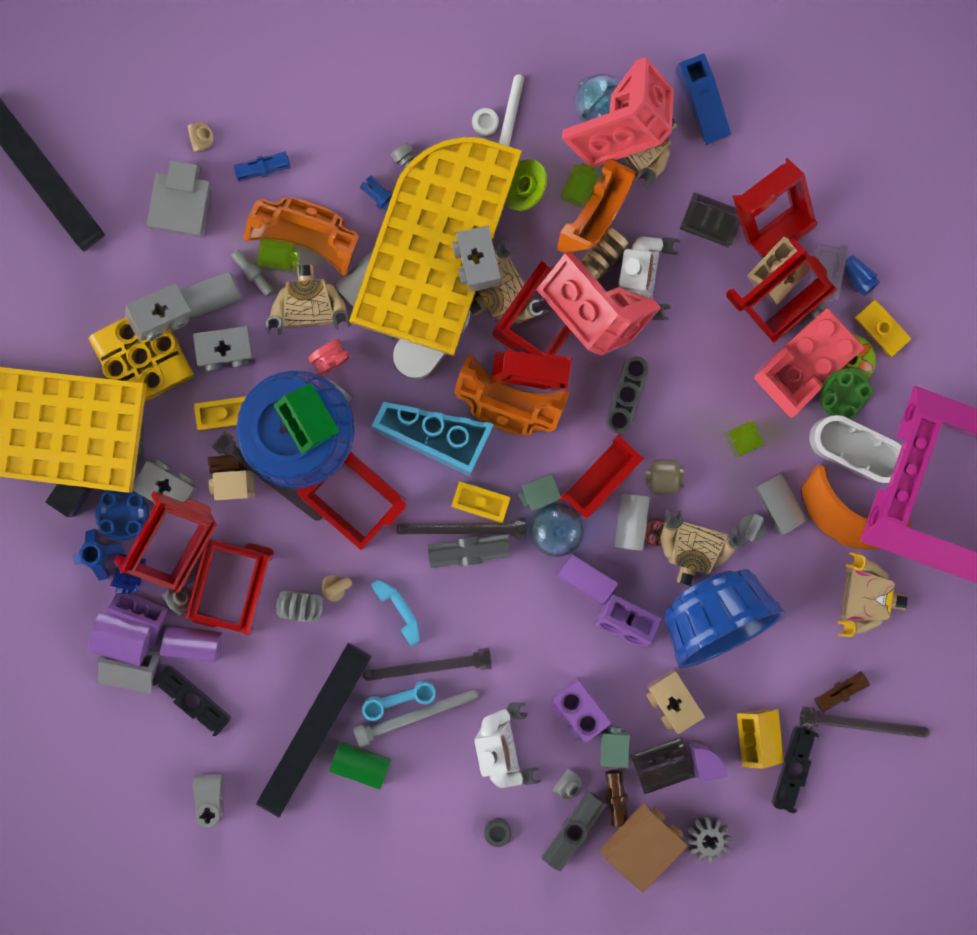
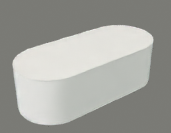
M470 310L462 333L465 331L470 322ZM400 339L394 348L393 359L397 369L405 377L422 379L434 371L446 354Z
M839 415L818 420L813 425L809 436L810 445L817 455L875 483H889L902 447L896 441Z

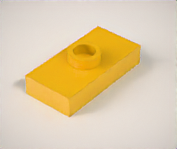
M876 299L871 301L853 318L889 358L893 357L911 340V337Z
M246 396L195 403L197 431L237 426L238 414Z
M459 481L451 507L503 523L511 497Z

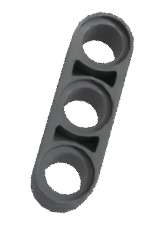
M631 357L622 367L606 417V425L614 433L624 432L632 424L649 368L648 363L642 357ZM632 362H637L642 366V373L638 377L632 376L628 371V366ZM623 388H630L634 393V399L629 403L622 401L620 398V391ZM621 413L624 415L626 424L623 428L613 426L612 417L614 414Z

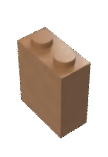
M645 803L599 849L606 861L642 893L688 847L682 839L685 834L674 823L669 826L664 821L667 817L656 806L651 809Z

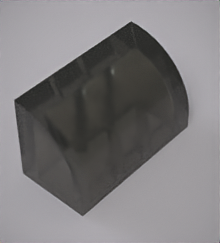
M693 192L680 229L730 248L741 223L735 207Z
M682 737L631 755L644 795L695 777Z

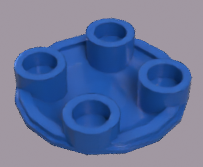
M112 490L105 492L101 495L95 510V519L99 531L108 538L117 541L131 540L138 536L149 517L146 501L143 496L135 491L133 493Z

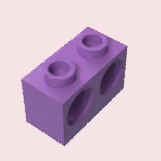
M613 594L602 605L594 625L643 649L653 642L662 618Z
M575 678L552 696L554 702L551 706L560 719L565 716L571 725L567 728L577 741L582 738L587 743L612 724L578 678ZM574 694L578 697V704L575 707L568 708L563 704L564 698L567 695ZM585 716H591L595 719L594 726L590 729H584L580 726V721Z

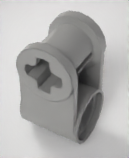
M223 774L194 775L195 819L201 827L210 828L216 825L223 816ZM208 808H210L211 813H215L211 820H209L208 815L203 814Z

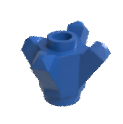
M96 529L88 530L85 533V543L79 552L73 555L75 565L82 563L91 568L99 581L108 579V569L105 564L111 555L123 552L122 544L120 542L106 545L99 541Z

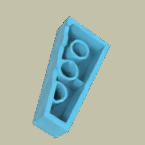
M383 402L372 424V431L470 476L494 424Z

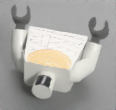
M653 237L637 238L632 245V249L624 250L619 287L652 299L659 252L672 255L679 254V252L673 251V244L680 242V240L667 237L663 239ZM658 304L661 309L652 319L668 320L669 318L664 316L663 310L670 309V305Z
M512 702L508 705L507 710L503 709L486 716L482 721L480 731L475 737V747L482 777L490 776V780L500 788L517 786L522 783L524 785H532L541 782V780H534L532 776L533 771H537L539 768H528L522 770L521 773L518 772L520 769L510 718L525 719L528 713L519 712L520 707L524 706L525 703Z

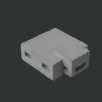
M170 160L168 174L155 172L147 227L153 230L204 238L212 184L209 181L199 180L200 168L198 165Z

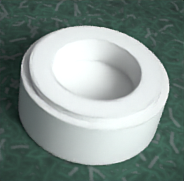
M482 108L475 112L472 118V127L478 135L488 137L497 131L499 118L495 111L489 108Z

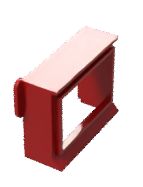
M788 158L785 159L786 163L784 165H780L743 193V195H732L746 242L763 258L783 237L789 240L793 237L798 241L818 224L815 219L805 173ZM787 191L791 207L758 231L755 217L773 205L777 198Z
M793 237L789 242L797 252L745 297L741 298L734 288L726 292V297L738 311L745 310L773 343L837 290L827 278V270L816 256L810 257L807 251ZM806 262L818 278L769 320L764 322L752 307Z
M542 260L496 324L492 333L496 340L511 350L519 348L525 353L542 356V351L509 328L542 280L552 270ZM566 324L545 353L556 355L572 332Z
M505 350V353L495 352L490 384L501 382L544 390L551 389V391L568 389L572 358L542 353V356L510 350Z
M618 433L612 439L613 443L558 501L564 500L580 516L588 519L644 458L622 437L619 438L622 434Z
M350 451L346 461L343 462L392 504V507L366 536H363L315 494L325 481L316 485H310V487L299 488L297 494L355 546L363 550L384 525H391L406 508V499Z
M153 491L151 496L155 506L127 557L118 555L114 562L119 567L121 574L129 573L176 590L179 593L215 530L217 523L211 514L210 506L193 499L181 502ZM167 512L199 524L171 575L140 563L142 556Z
M209 538L202 554L186 619L212 628L218 626L246 635L253 633L254 627H252L268 563L272 560L274 551L271 548L253 543H248L245 547ZM215 548L256 559L239 623L198 612Z

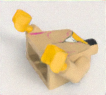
M854 552L849 553V555L854 557L853 563L851 565L846 564L847 574L840 618L844 620H838L837 624H843L844 626L843 632L838 633V636L853 637L855 634L865 633L880 626L883 620H889L891 608L905 610L908 601L907 594L894 592L895 582L889 580L888 573L875 561Z

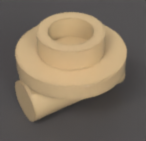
M196 122L187 126L194 153L202 152L212 145L213 134L205 123Z
M328 575L322 582V594L330 602L339 601L343 597L345 590L352 586V581L348 577L341 579L338 575Z

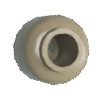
M675 459L654 460L651 464V469H646V485H651L652 492L657 495L677 494L680 488H684V466H680L679 462Z

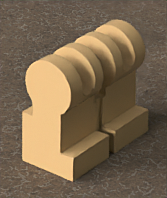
M610 228L580 262L599 282L610 270L609 266L613 267L624 254V250L628 249L627 245L629 242L615 229Z

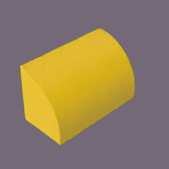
M761 709L737 713L742 767L764 769L784 763L779 709Z

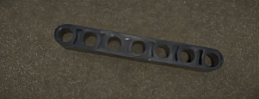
M0 98V146L83 252L87 251L105 237V233Z
M348 642L256 803L257 806L278 818L281 816L372 655Z

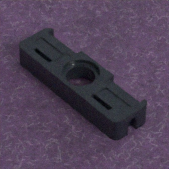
M173 666L165 667L153 681L154 686L158 684V687L172 699L175 698L173 703L192 719L197 717V720L208 730L214 731L212 736H217L231 720V716ZM194 693L199 697V705L196 708H190L186 705L185 697L187 694Z
M800 726L793 728L772 798V805L775 808L784 809L790 813L797 812L794 806L798 798L800 786H805L812 761L808 758L810 757L815 740L814 737L819 738L818 733ZM793 762H799L802 765V772L796 777H792L788 773V767Z

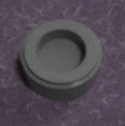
M500 818L490 820L484 829L486 841L494 847L506 845L511 838V828L508 822Z

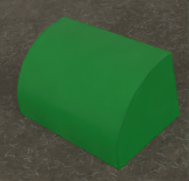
M312 383L284 395L273 405L302 454L319 446L340 432Z
M340 741L329 772L380 790L391 759Z

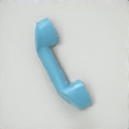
M379 579L373 582L371 586L379 599L384 602L390 598L407 623L405 627L401 628V632L411 647L420 642L418 621L398 590Z
M421 680L415 684L413 689L382 699L378 696H371L363 703L362 713L366 719L376 721L382 717L384 709L416 699L421 704H429L435 698V687L429 681Z

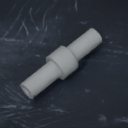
M239 249L232 253L231 257L244 271L243 275L248 281L254 282L266 297L269 296L274 289L261 275L262 271L258 266L251 264Z

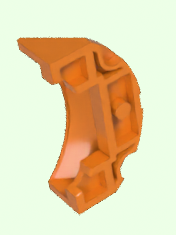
M608 158L602 168L603 176L595 184L593 194L574 223L566 224L560 232L557 250L565 253L593 248L602 239L614 221L636 178L637 171Z
M281 197L280 202H270L265 198L256 200L247 218L243 240L247 242L277 240L305 247L325 258L338 270L340 275L346 277L359 236L356 231L348 230L343 225L345 220L333 211L310 201Z
M468 354L459 373L454 393L458 399L464 400L470 406L469 412L482 422L493 423V428L515 435L532 436L534 431L545 430L549 433L556 430L570 391L532 393L513 388L501 382L490 384L491 374L478 363L474 355Z
M821 464L814 465L800 489L805 506L809 512L808 514L815 525L825 535L832 537L836 542L845 546L865 550L880 549L860 541L867 519L854 513L840 501L827 479L828 472L825 470V467ZM908 520L906 527L910 528L913 523Z

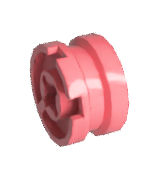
M339 338L322 346L308 357L309 362L315 364L317 368L315 371L319 377L333 371L351 358L348 351L342 349L343 344Z

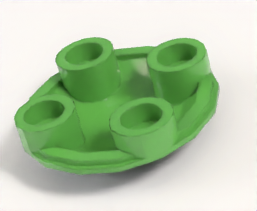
M854 368L838 370L824 381L820 389L819 400L821 407L828 415L844 416L851 420L865 406L869 397L872 396L873 387L869 383L867 376L860 370Z

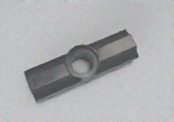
M508 534L491 535L482 538L480 536L456 539L453 542L428 545L431 568L459 564V566L483 563L486 560L511 557Z
M587 791L569 818L563 822L562 828L541 858L549 866L561 872L578 846L586 840L587 833L606 808L607 803L594 793ZM572 825L580 826L582 829L581 833L576 837L567 834L568 828Z

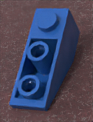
M705 53L680 62L676 68V74L705 145L730 136L731 131L717 84Z

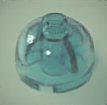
M603 73L584 78L579 83L574 97V107L579 118L586 122L610 113L611 95L620 84V81L614 76Z
M554 503L544 506L536 512L531 521L530 534L532 541L539 551L548 556L562 557L569 555L578 548L583 539L584 527L582 519L574 509L567 505Z

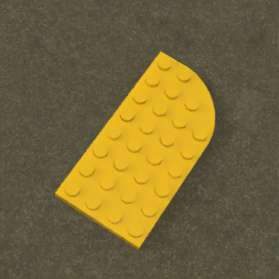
M462 137L446 140L431 146L416 156L406 166L396 182L349 319L351 324L451 356L455 355L476 291L469 292L467 284H461L458 269L463 268L461 258L455 259L452 242H457V232L483 226H489L493 242L522 155V150L483 138ZM473 255L472 260L474 264H480V259H478L477 255Z
M0 367V477L133 493L147 384Z

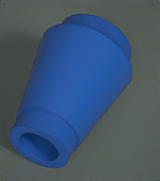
M854 255L841 265L857 293L860 292L863 296L871 292L880 283L877 279L878 275Z

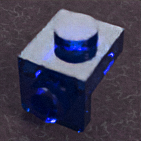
M119 553V556L127 557V554ZM141 558L140 563L146 565L147 559ZM116 566L114 578L111 580L110 586L116 587L117 593L132 595L133 591H140L142 578L129 573L121 574L119 567Z

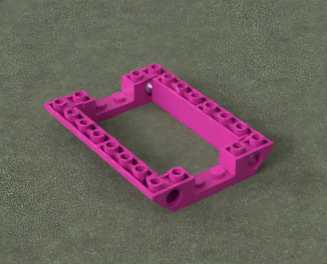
M914 386L896 438L904 440L887 490H877L860 541L977 583V552L906 527L941 426L977 439V409Z

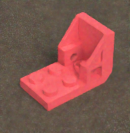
M647 57L638 59L612 93L610 113L564 129L562 139L591 169L605 164L608 158L615 161L661 145L672 132L674 88Z
M567 252L563 255L536 289L589 351L601 356L631 343L661 309L655 300L620 287L606 292L572 252Z
M827 307L757 370L754 379L790 418H793L819 392L824 381L832 373L840 370L865 347Z

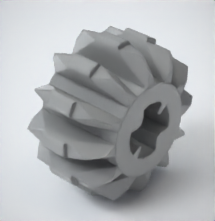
M284 590L280 592L277 599V615L284 619L316 622L320 619L322 613L323 598L315 593Z
M705 816V824H701L698 819L694 820L697 829L688 827L687 831L693 836L685 838L686 843L692 845L688 849L690 854L697 853L696 858L700 862L706 856L708 863L712 864L713 856L715 855L721 861L723 856L720 852L722 850L730 852L731 850L729 846L724 844L732 841L731 835H726L729 831L728 826H721L719 818H716L711 824L709 816ZM706 835L713 839L714 842L712 844H708L705 841L704 837Z

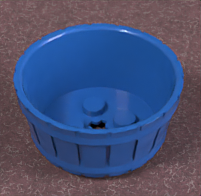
M286 371L269 376L249 392L238 414L237 440L243 457L258 475L281 487L305 488L325 481L340 469L352 448L354 419L350 405L347 404L348 401L338 388H335L336 386L332 382L312 372ZM312 383L340 432L319 446L302 454L289 433L284 435L280 433L282 419L273 405L284 395Z
M744 569L736 572L726 571L719 573L687 589L665 611L664 621L669 630L675 652L674 657L678 667L683 669L706 662L744 644L779 622L786 615V612L782 609L779 602L758 581L756 575L749 569Z

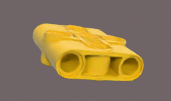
M126 317L88 337L103 367V373L108 379L147 384L145 402L195 376L172 329L164 331L162 336L153 341L146 339L139 342L136 335L126 340L123 333L130 324ZM169 337L172 342L171 347L163 352L160 349V342L163 338ZM140 350H145L147 352V359L144 363L138 364L136 354ZM121 362L123 372L119 376H114L112 367L115 363ZM156 373L160 378V383L157 387L151 388L148 384V379L152 374Z

